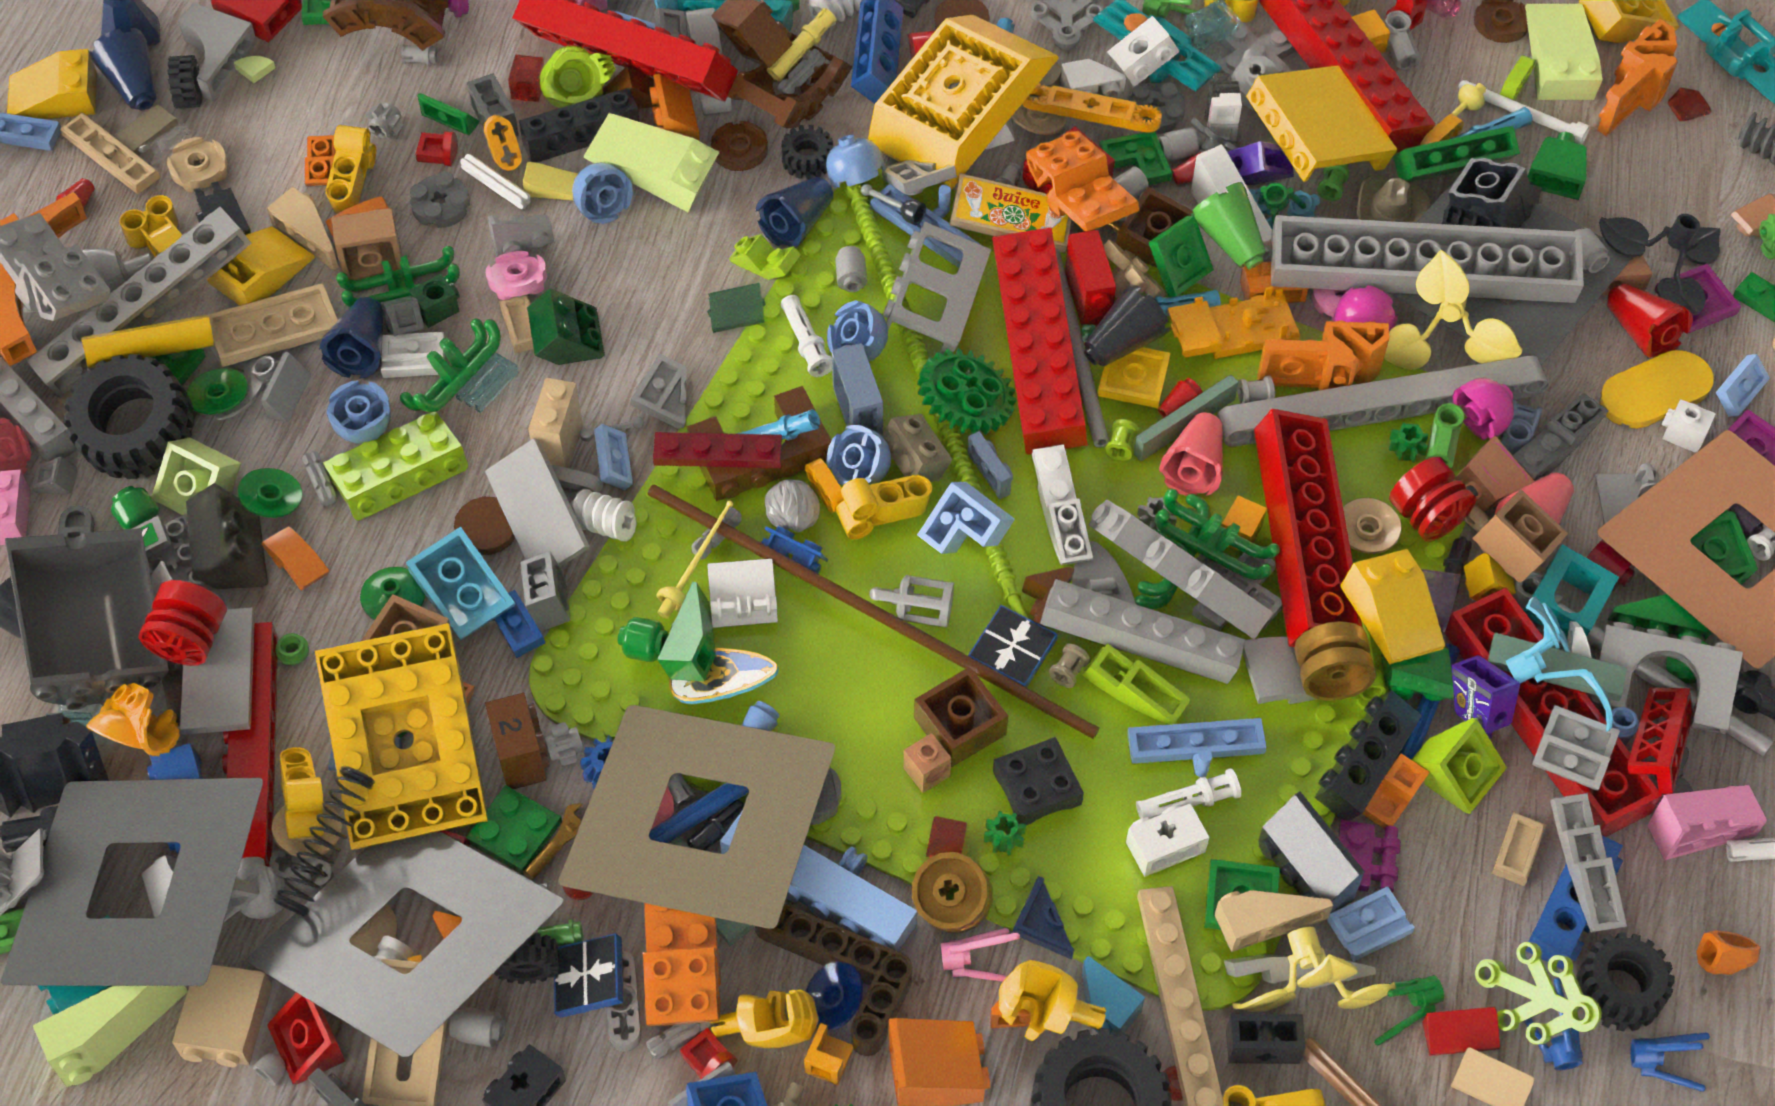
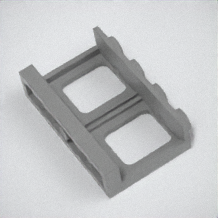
M924 222L920 232L914 230L907 246L912 249L911 254L906 253L899 270L904 273L902 278L897 276L891 293L895 295L894 301L888 300L883 317L887 318L886 324L888 329L892 322L898 323L943 342L940 349L941 354H944L946 349L954 353L960 342L991 249ZM926 237L934 238L963 252L957 274L951 275L919 260V254ZM908 284H917L946 297L947 303L941 321L930 320L906 310L902 306Z

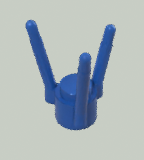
M1555 978L1553 981L1555 991L1558 995L1564 997L1561 981L1559 978ZM1532 1018L1524 1021L1527 1027L1534 1023ZM1572 1027L1571 1031L1569 1028L1562 1032L1563 1035L1552 1038V1045L1550 1047L1547 1044L1538 1045L1542 1051L1544 1062H1553L1555 1070L1573 1069L1583 1064L1579 1031ZM1536 1028L1535 1036L1540 1040L1542 1035L1538 1028Z
M1705 1032L1652 1039H1632L1630 1048L1631 1065L1633 1068H1641V1076L1656 1077L1684 1087L1705 1091L1706 1087L1703 1084L1655 1068L1657 1065H1663L1664 1052L1703 1049L1702 1043L1688 1042L1707 1040L1710 1038V1035Z

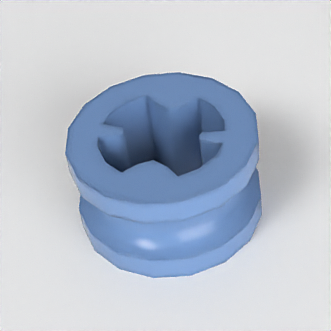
M850 847L843 855L839 866L859 876L866 864L867 855L864 853L859 855L856 848Z

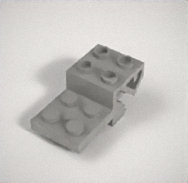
M40 213L0 226V263L16 283L15 293L27 310L39 311L40 317L55 321L108 301L111 290L78 244L65 248Z

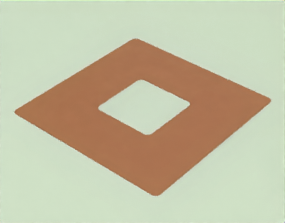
M1726 430L1597 530V534L1724 643L1734 645L1736 647L1735 651L1743 652L1742 658L1752 667L1760 669L1775 657V569L1752 588L1747 589L1741 586L1690 542L1694 535L1733 504L1743 506L1775 533V466L1732 431Z

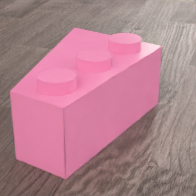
M1745 785L1666 794L1655 809L1647 826L1663 859L1668 860L1727 844L1728 840H1742L1757 836L1767 819L1750 786Z

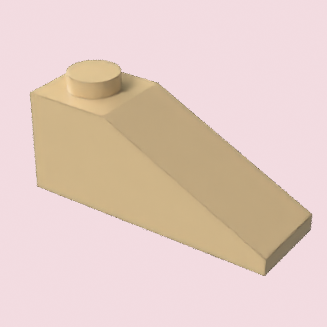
M292 186L267 207L272 226L335 271L338 268L337 260L317 212L314 199L308 193L304 192L302 194Z
M1253 890L1240 894L1239 891L1226 894L1220 899L1215 917L1231 952L1327 920L1333 904L1330 899Z

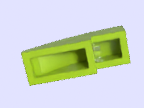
M1108 643L1097 652L1082 674L1083 677L1115 699L1168 725L1176 723L1191 700L1138 659L1133 663Z

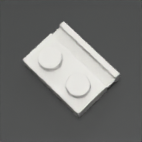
M444 332L410 333L396 336L382 335L381 372L383 378L438 375L427 359V355L431 351H436L445 360V353L439 345V342L445 338Z

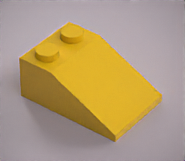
M1578 0L1583 5L1586 17L1594 29L1595 36L1601 41L1622 43L1638 39L1646 26L1651 27L1659 19L1673 26L1675 30L1680 27L1665 0Z
M89 49L59 51L10 75L7 114L39 119L74 117L82 112L85 115H95L97 70L90 56Z
M1408 549L1358 561L1352 565L1340 587L1389 664L1439 651L1445 647L1425 575Z

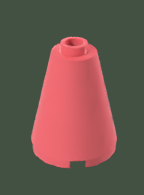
M1206 412L1196 414L1164 454L1159 471L1160 474L1161 472L1165 477L1164 482L1169 488L1175 489L1178 494L1184 496L1189 494L1197 495V493H1206L1207 496L1219 488L1223 477V425L1217 416Z
M1554 472L1523 487L1522 490L1560 525L1573 496L1574 486L1568 477ZM1516 491V492H1514V493H1512V494L1506 496L1505 498H1503V499L1499 502V504H1498V506H1497V508H1496V510H1495V514H1496L1518 491Z

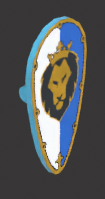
M715 648L716 656L705 681L671 680L669 678V689L674 698L687 704L728 699L764 685L776 677L779 668L771 659L758 653L728 648Z

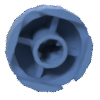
M854 134L838 139L839 144L833 147L827 156V173L833 187H840L838 182L846 181L847 186L856 185L878 176L877 169L886 170L879 147L868 139H856Z
M599 162L586 166L578 173L574 179L572 194L573 201L581 214L594 223L605 224L615 221L619 218L615 214L621 212L623 208L627 209L633 196V189L630 179L626 177L623 171L609 163Z
M856 300L848 302L838 309L835 314L838 318L834 326L829 325L827 332V343L830 352L832 353V350L839 349L842 346L862 343L869 362L878 357L885 348L888 339V327L883 315L871 305Z
M351 381L339 386L329 398L330 403L327 409L329 422L336 434L348 442L362 444L376 440L386 431L391 421L389 398L384 389L376 383L369 382V385L359 384V381Z
M850 425L846 427L847 430L841 435L836 434L828 448L827 466L829 469H832V473L839 484L844 486L850 480L865 478L869 485L879 483L887 475L891 466V452L887 441L881 434L862 425Z

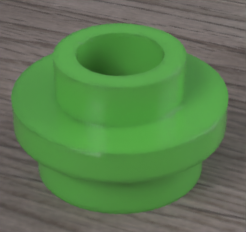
M295 633L282 636L276 645L277 658L286 665L299 664L309 654L307 640ZM291 649H298L293 653H288Z

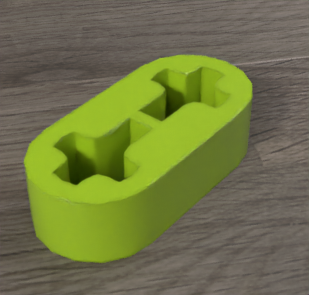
M1521 55L1508 75L1500 95L1515 101L1529 79L1536 60Z

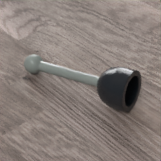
M869 184L861 187V193L864 196H874L899 208L902 218L912 225H918L925 216L926 205L918 200L910 199L901 203L873 190Z

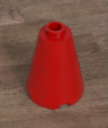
M1628 284L1616 286L1608 294V309L1644 355L1650 359L1651 357L1654 358L1663 353L1678 349L1682 344L1678 339L1683 332L1688 335L1693 322L1692 313L1682 305Z

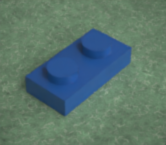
M513 590L508 594L516 605L496 617L494 621L515 657L518 658L545 644V640L516 590Z

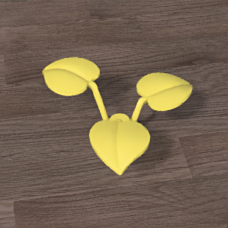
M1440 250L1421 270L1416 281L1417 291L1425 301L1431 304L1441 303L1436 317L1422 335H1420L1418 328L1413 324H1400L1390 329V339L1384 359L1393 365L1408 370H1415L1424 366L1431 356V347L1425 339L1430 336L1442 318L1447 322L1463 319L1466 332L1471 336L1465 343V351L1478 363L1482 364L1517 358L1521 355L1523 349L1519 345L1512 328L1501 320L1485 319L1475 326V330L1471 328L1468 319L1469 313L1465 311L1470 290L1468 278L1459 264L1446 252Z
M1304 927L1288 934L1293 955L1288 956L1290 963L1289 984L1283 989L1268 992L1244 1004L1232 1002L1234 1009L1260 1012L1278 1008L1296 998L1297 964H1300L1301 969L1315 967L1313 971L1297 981L1299 987L1311 988L1327 982L1335 983L1339 992L1344 997V999L1337 1002L1338 1007L1343 1009H1356L1371 1005L1387 996L1388 991L1396 989V986L1393 982L1392 984L1368 986L1356 992L1347 990L1341 980L1357 974V967L1331 954H1328L1326 957L1324 949L1321 948L1315 927Z

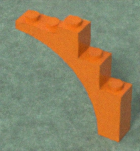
M74 192L29 215L32 216L40 213L58 239L68 230L87 219L81 201ZM13 213L1 219L0 226L17 221L19 218ZM0 263V355L11 367L35 354L37 350L25 326L23 303L15 293L16 283Z

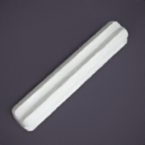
M467 154L461 159V168L518 208L525 209L531 203L530 194L473 155Z

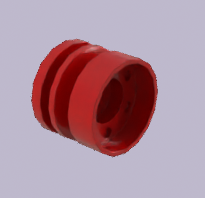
M1431 457L1410 469L1395 484L1389 496V501L1404 518H1411V526L1418 530V534L1425 542L1440 539L1454 530L1471 513L1477 500L1470 490H1466V486L1462 481H1454V472L1440 457Z
M168 580L160 585L152 604L153 611L147 614L145 624H143L138 638L144 647L162 659L186 666H199L205 663L215 639L213 635L218 633L226 615L227 607L224 601L216 594L202 586L181 580Z

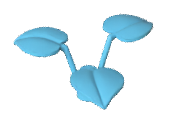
M1536 596L1530 598L1526 609L1533 612L1538 617V620L1544 624V638L1532 648L1505 660L1514 679L1522 683L1535 677L1538 683L1544 679L1573 676L1583 677L1594 689L1604 706L1607 718L1606 732L1611 730L1613 716L1609 699L1591 671L1579 669L1548 673L1541 672L1542 669L1547 667L1541 656L1543 652L1554 645L1556 649L1560 648V641L1566 652H1570V648L1565 634L1546 603H1541Z

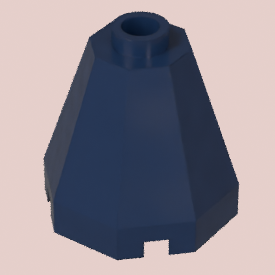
M103 0L101 36L115 29L121 28L124 33L131 32L130 28H136L142 31L146 38L147 46H150L152 43L156 46L160 42V23L158 17L142 0Z

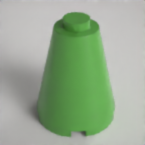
M1237 182L1226 187L1228 193L1218 194L1216 192L1203 200L1192 210L1191 216L1195 217L1198 225L1240 268L1246 266L1250 270L1264 261L1262 256L1266 253L1246 188L1242 182Z

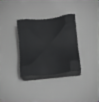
M1056 737L994 759L993 773L1004 790L1013 813L1017 814L1016 820L1018 824H1026L1027 826L1048 814L1082 805L1084 792Z

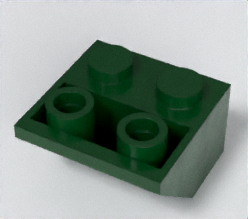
M551 288L527 307L535 356L557 365L601 359L605 356L596 307Z

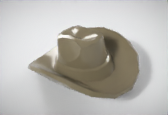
M1370 175L1363 179L1360 186L1357 204L1358 220L1416 223L1429 209V196L1420 186L1411 182L1408 183L1402 178Z

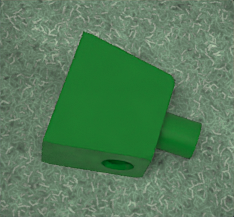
M1561 132L1557 138L1546 137L1531 164L1528 173L1529 181L1542 187L1541 191L1579 200L1586 182L1587 148L1582 144L1574 143L1575 136L1570 132Z

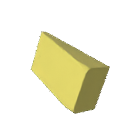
M527 162L523 188L524 191L530 194V197L573 201L572 187L574 179L578 174L540 163Z

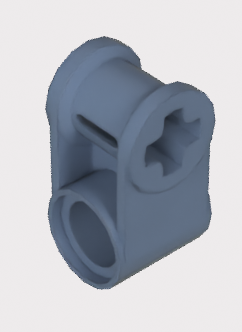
M1515 399L1512 400L1514 405L1513 420L1510 426L1503 432L1500 441L1512 456L1531 441L1543 409L1539 406L1535 409L1518 404Z

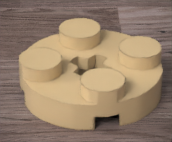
M193 137L178 143L172 149L173 154L170 159L169 157L167 159V167L173 181L182 186L187 192H194L196 188H206L211 186L213 182L223 181L228 174V160L225 150L220 143L212 140L213 143L204 141L203 137ZM199 160V162L202 163L198 166H194L193 162Z

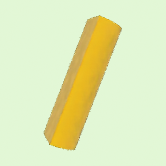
M207 315L81 337L88 369L96 368V363L102 360L106 362L112 361V357L118 355L128 358L130 354H138L145 359V357H156L214 346L210 319Z

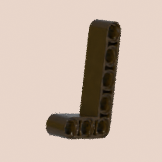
M785 903L775 928L767 929L755 926V932L762 940L870 986L852 1021L851 1043L855 1052L862 1056H872L878 1053L889 1033V1019L896 1018L911 987L912 963L910 959L903 953ZM801 929L809 932L805 937L793 935L795 931ZM829 943H836L841 946L836 951H829L824 948ZM863 956L873 960L866 965L856 962L858 958ZM892 970H900L905 975L901 978H892L888 973ZM878 1000H886L890 1003V1006L880 1009L873 1004ZM863 1030H870L876 1035L866 1040L859 1037L858 1034Z

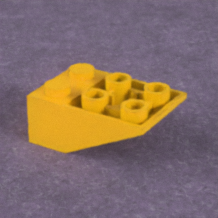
M271 226L247 234L246 237L252 244L207 280L210 285L241 306L269 298L315 259V256Z

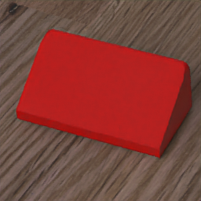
M1496 1007L1431 1012L1426 1014L1422 1022L1429 1056L1465 1053L1467 1048H1472L1476 1051L1500 1049Z

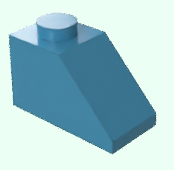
M1087 956L1082 969L1086 1003L1106 1008V1016L1101 1028L1109 1029V1035L1118 1037L1120 1032L1125 1033L1142 1012L1145 997L1094 959Z

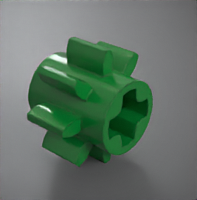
M1403 422L1400 431L1396 429L1391 431L1389 451H1394L1398 460H1411L1415 462L1417 454L1425 456L1428 448L1426 442L1429 435L1428 433H1423L1419 424H1406Z
M998 811V816L994 821L992 819L986 820L985 828L988 831L984 833V842L992 843L994 854L1000 851L1006 852L1010 856L1015 846L1023 847L1024 838L1021 835L1025 834L1026 824H1018L1016 813L1009 815Z

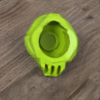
M575 45L557 49L543 67L540 74V89L543 96L552 105L562 108L602 96V88L611 78L616 68L611 56L599 53L591 54L585 48Z

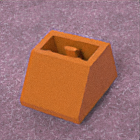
M660 74L653 75L655 87H650L652 105H657L652 107L654 124L657 127L660 126L661 129L700 141L690 89Z

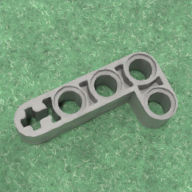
M714 8L685 11L687 37L695 40V44L703 46V43H709L719 48V53L723 54L718 26L711 17L715 12ZM699 93L703 115L732 111L731 98L727 97L726 101L723 102Z

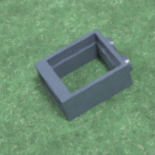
M863 344L846 345L832 350L833 389L846 426L862 425L882 435L883 400Z

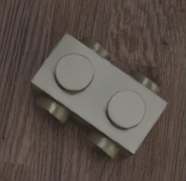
M922 414L894 417L890 420L882 434L889 445L891 457L905 477L921 475L929 479L930 482L940 481L952 461V458Z

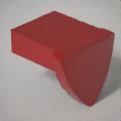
M445 131L444 134L421 132L415 153L417 162L452 166L458 150L456 133L451 131Z
M708 1028L680 1049V1055L697 1073L700 1079L725 1062H729L733 1068L738 1061L733 1053L728 1052Z

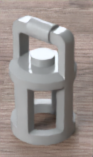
M905 575L899 589L891 590L874 587L870 590L869 595L873 600L888 601L897 605V617L904 621L947 628L953 602L954 583ZM916 584L944 589L942 598L914 593V586L911 585ZM912 605L940 610L939 619L907 614V612L911 611Z

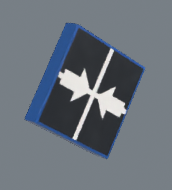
M1000 605L968 656L1027 688L1057 641L1058 634Z
M614 933L558 947L559 971L554 977L555 1015L563 1018L623 1003L621 936Z

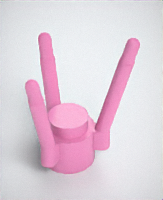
M1003 928L961 940L940 942L943 971L952 970L953 977L966 976L1003 982L1006 979L1005 975L966 969L964 965L971 964L970 950L1018 940L1020 934H1008L1009 929Z

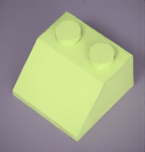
M192 438L170 441L165 450L152 498L181 515L186 514L187 518L204 525L232 493L241 463Z

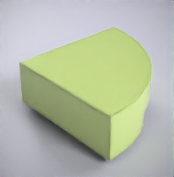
M248 56L234 62L235 69L253 84L276 69L274 61L262 56Z

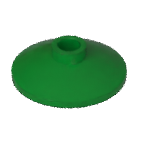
M227 368L214 369L195 378L186 392L192 402L194 411L207 415L220 414L235 408L244 400L248 393V383L245 376L239 371Z
M260 468L247 473L238 485V498L241 504L248 511L258 516L278 518L289 515L299 507L302 501L303 492L300 483L292 475L279 469Z
M388 567L373 573L365 581L360 592L362 608L373 620L377 618L392 594L421 607L425 599L424 592L410 574L409 569L403 567ZM390 588H396L391 592L386 591Z

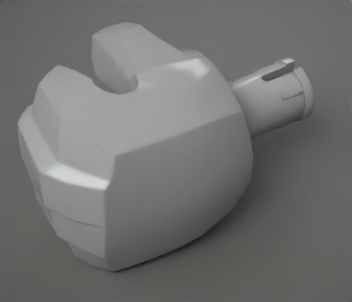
M1257 48L1245 51L1227 86L1231 93H1240L1242 105L1256 112L1246 97L1258 76L1279 72L1273 61L1264 57L1261 51Z
M106 248L82 250L112 291L120 287L134 273L153 260L150 252L124 261L117 250Z

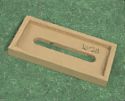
M381 959V962L401 974L410 973L420 963ZM447 1020L413 1053L410 1077L403 1082L397 1077L399 1054L370 1038L362 1102L368 1105L436 1106Z

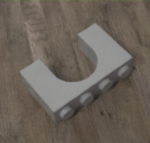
M1614 622L1613 626H1606L1599 660L1627 667L1620 701L1609 699L1612 710L1617 707L1626 706L1631 676L1641 663L1654 657H1671L1683 662L1692 671L1697 682V698L1691 728L1722 735L1726 734L1729 727L1743 652L1735 651L1736 647L1727 643H1715V646L1701 644V639L1692 636H1681V640L1667 637V632L1657 629H1648L1647 633L1635 631L1634 626L1627 623ZM1592 694L1591 701L1596 708L1605 710L1599 697Z

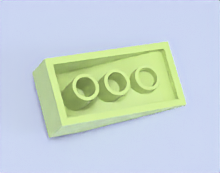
M1526 4L1532 59L1536 60L1534 77L1537 99L1594 100L1603 79L1599 54L1583 5Z
M609 113L586 151L584 158L593 163L601 162L614 165L625 173L631 183L689 212L714 166L719 151L694 138Z
M112 986L33 1025V1028L48 1063L65 1086L80 1085L91 1079L93 1074L106 1067L188 991L186 986Z

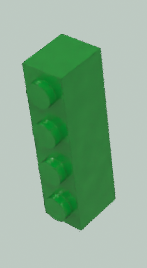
M1512 125L1406 148L1393 156L1398 178H1402L1410 183L1463 171L1471 158H1488L1497 163L1505 162L1519 155L1520 150L1514 126Z

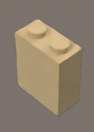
M545 378L528 428L530 440L533 438L540 440L551 465L569 468L580 437V431L583 428L577 386L574 382Z
M212 965L208 980L204 985L189 986L172 1041L181 1057L192 1062H201L202 1059L216 1060L218 1064L226 1067H236L237 1064L250 1065L272 988L267 974L261 971Z

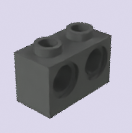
M494 73L467 82L471 106L483 129L489 117L500 115L510 121L515 136H519L515 112ZM496 122L495 129L491 131L496 133L500 140H503L501 130L505 126Z
M551 551L521 561L525 607L540 631L571 621L566 578Z

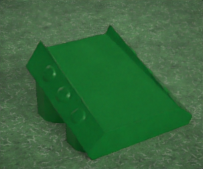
M1446 645L1442 650L1389 664L1383 653L1381 654L1385 687H1388L1389 691L1395 692L1403 700L1412 698L1414 693L1423 694L1430 701H1442L1445 698L1453 700L1452 669L1449 648Z

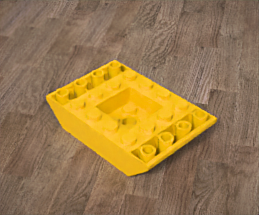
M975 15L946 18L875 103L868 140L873 141L883 154L900 163L907 160L922 163L931 162L936 164V170L944 168L949 164L954 165L957 177L940 183L949 186L952 190L958 183L960 173L965 174L1057 62L1059 57ZM960 82L956 88L948 89L952 83Z
M449 623L315 651L337 776H343L339 770H341L342 766H348L365 773L375 781L373 789L370 790L350 781L338 780L344 787L366 799V802L341 793L342 802L360 812V814H356L344 809L345 820L354 825L353 827L347 825L351 850L488 821L485 793L465 690ZM405 731L412 733L414 742L409 748L399 749L396 747L395 738L399 733Z

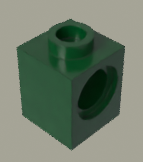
M441 274L409 290L410 296L418 300L422 321L428 328L460 312L457 299L460 298L456 286L452 282L447 283Z

